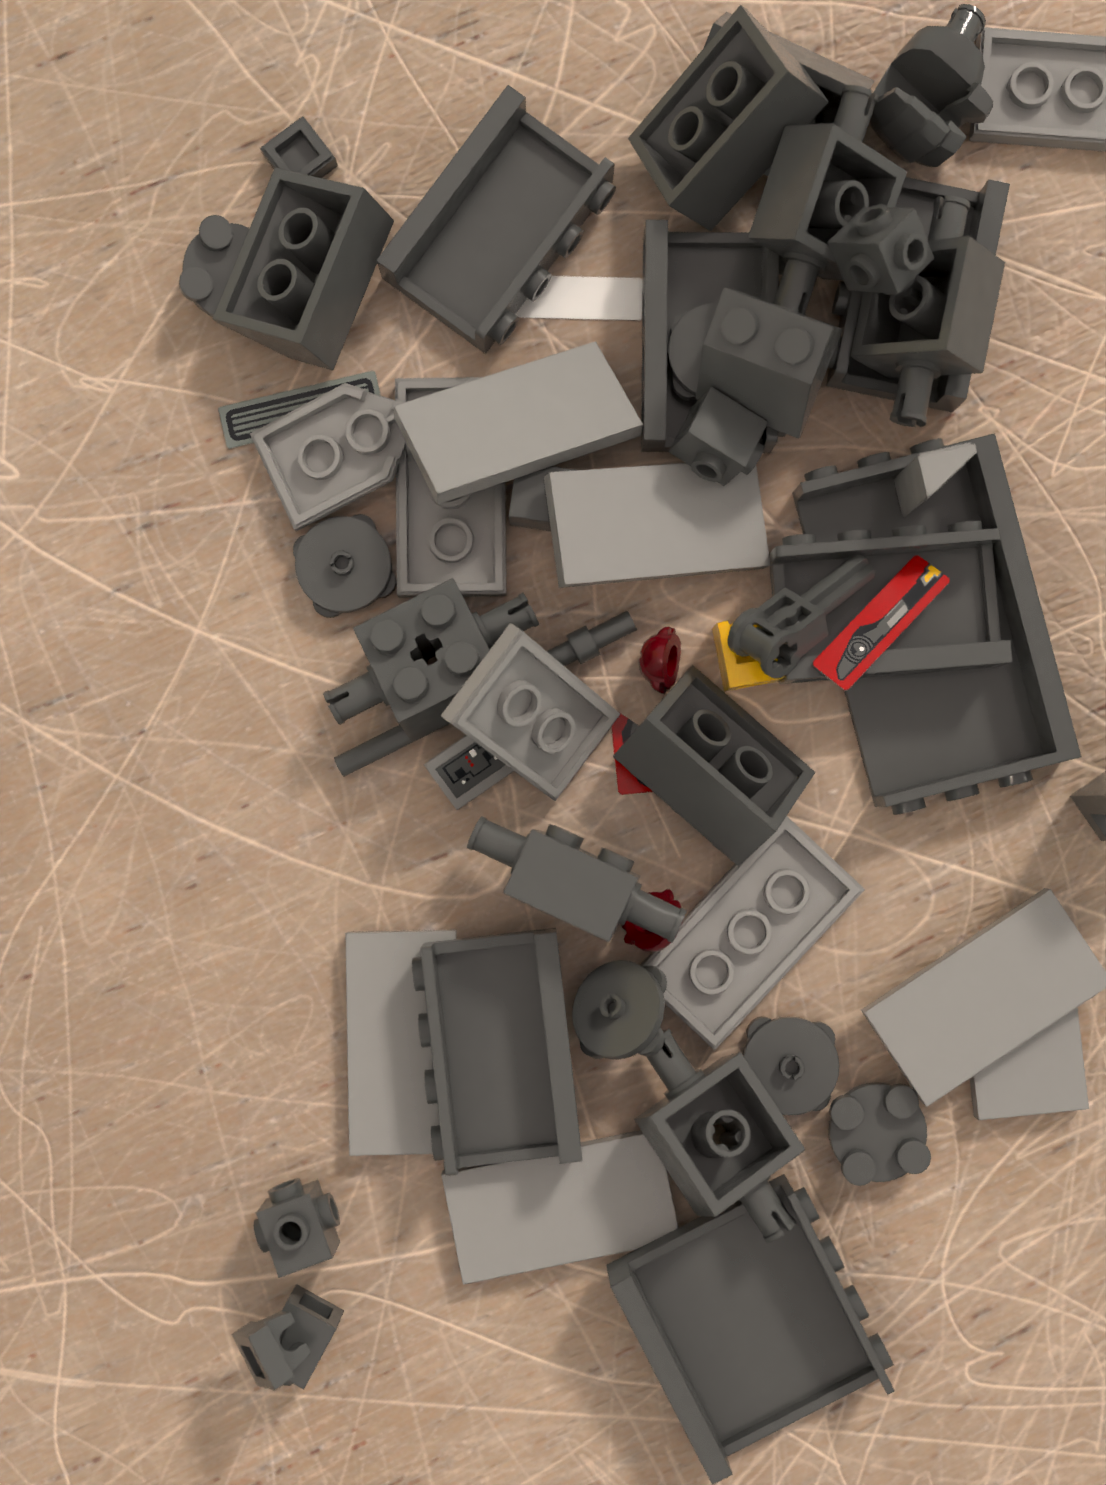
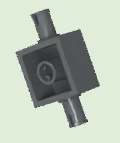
M858 85L844 86L842 98L832 124L790 125L784 127L748 236L754 242L782 256L783 262L786 263L773 304L806 315L805 312L817 277L827 280H843L827 242L863 207L886 205L887 207L895 208L907 174L906 170L863 143L874 107L879 100L878 94L872 93V90Z
M945 195V199L941 196L934 199V211L928 235V243L934 259L915 277V282L905 291L894 295L863 292L850 357L888 379L899 378L893 411L890 414V420L899 425L915 427V425L923 427L926 425V415L934 379L941 375L983 373L1005 262L971 236H963L967 213L970 211L971 203L959 196Z
M451 578L353 627L370 665L366 666L368 672L330 691L323 692L325 701L330 703L328 707L337 723L341 725L346 720L384 702L386 706L390 705L398 724L412 742L449 724L447 720L441 717V714L508 625L511 623L522 631L539 625L525 594L521 593L518 597L479 616L477 611L471 614L454 578ZM436 656L437 661L428 665V660Z
M483 816L478 820L468 841L467 849L475 850L512 868L510 879L503 892L504 894L608 942L613 938L618 925L624 926L625 922L628 921L673 943L687 910L684 908L680 909L640 890L642 884L638 883L641 876L631 872L634 861L606 848H601L598 856L580 848L584 838L556 825L549 824L546 832L532 829L527 837H524L488 821Z
M668 1028L663 1031L664 1044L661 1050L654 1056L647 1057L668 1089L664 1093L666 1097L634 1120L697 1216L716 1217L740 1200L763 1234L766 1243L779 1239L785 1235L782 1231L783 1228L790 1231L797 1222L793 1216L791 1217L768 1180L771 1175L806 1149L741 1052L721 1057L703 1071L701 1069L695 1071ZM721 1124L725 1130L719 1136L721 1144H715L712 1139V1135L715 1133L713 1125Z

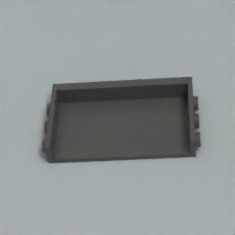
M995 433L944 446L942 438L928 440L910 448L911 455L891 459L889 452L877 453L858 460V468L838 473L835 465L822 467L804 475L805 482H801L792 493L803 534L816 535V543L838 541V533L851 530H871V538L892 537L893 529L912 525L926 526L927 534L948 532V525L964 521H981L982 529L999 528L1000 540L993 545L1001 641L1011 640L1013 662L994 668L859 678L848 690H844L874 806H891L893 815L923 809L926 807L924 797L943 792L945 793L946 801L980 794L977 784L998 779L1000 788L1033 780L1031 773L1033 769L1081 757ZM969 442L975 444L977 452L932 496L909 515L903 517L894 483L896 476L920 453Z

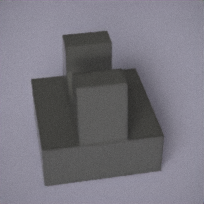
M281 1311L257 1322L251 1321L231 1334L257 1386L271 1390L278 1389L295 1377L293 1371L311 1354L305 1342H297L286 1350L281 1346L280 1336L282 1332L295 1323L289 1311Z

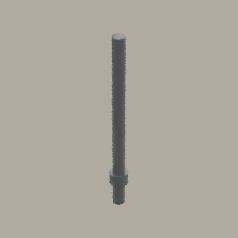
M626 611L590 630L585 625L567 634L568 641L547 652L563 666H567L577 660L580 664H583L599 656V649L637 631V628L629 612ZM398 725L334 757L340 773L345 777L413 742L401 726Z

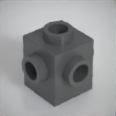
M886 205L863 207L827 242L849 291L884 293L885 295L899 294L908 289L915 282V277L934 259L923 224L915 208H890Z
M296 1178L268 1190L269 1198H266L256 1212L258 1219L254 1220L253 1225L257 1243L262 1252H270L278 1277L280 1278L332 1259L340 1244L335 1228L340 1225V1217L331 1193L323 1194L319 1180L302 1185L300 1178Z

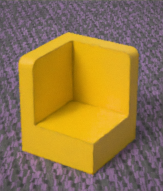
M724 621L714 625L712 631L724 692L775 683L785 678L784 676L774 679L766 675L762 671L760 663L752 657H741L730 650L728 634L733 623L729 624L728 621Z

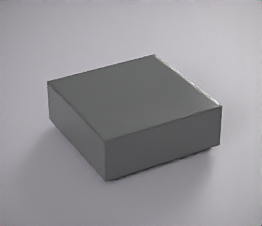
M304 116L260 147L263 156L273 169L280 168L322 178L338 166L334 155Z

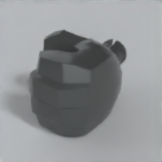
M961 4L958 8H955L946 26H926L917 31L897 54L873 93L878 94L879 100L874 107L869 122L871 128L889 149L906 163L916 162L927 167H938L954 155L965 141L967 136L959 127L965 123H983L993 108L992 98L981 86L985 65L982 53L974 44L979 33L985 27L986 19L982 11L973 5Z

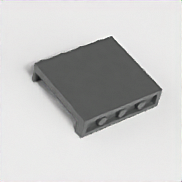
M785 1174L769 1181V1183L797 1223L790 1231L783 1228L782 1231L785 1235L779 1239L766 1243L763 1234L742 1202L738 1200L716 1217L701 1216L606 1265L610 1287L712 1485L733 1475L727 1456L877 1379L881 1382L887 1395L895 1391L885 1372L886 1369L894 1366L881 1338L878 1333L868 1337L860 1321L870 1316L853 1284L843 1289L835 1273L845 1268L829 1236L819 1240L811 1225L812 1222L820 1219L814 1204L804 1187L794 1192Z

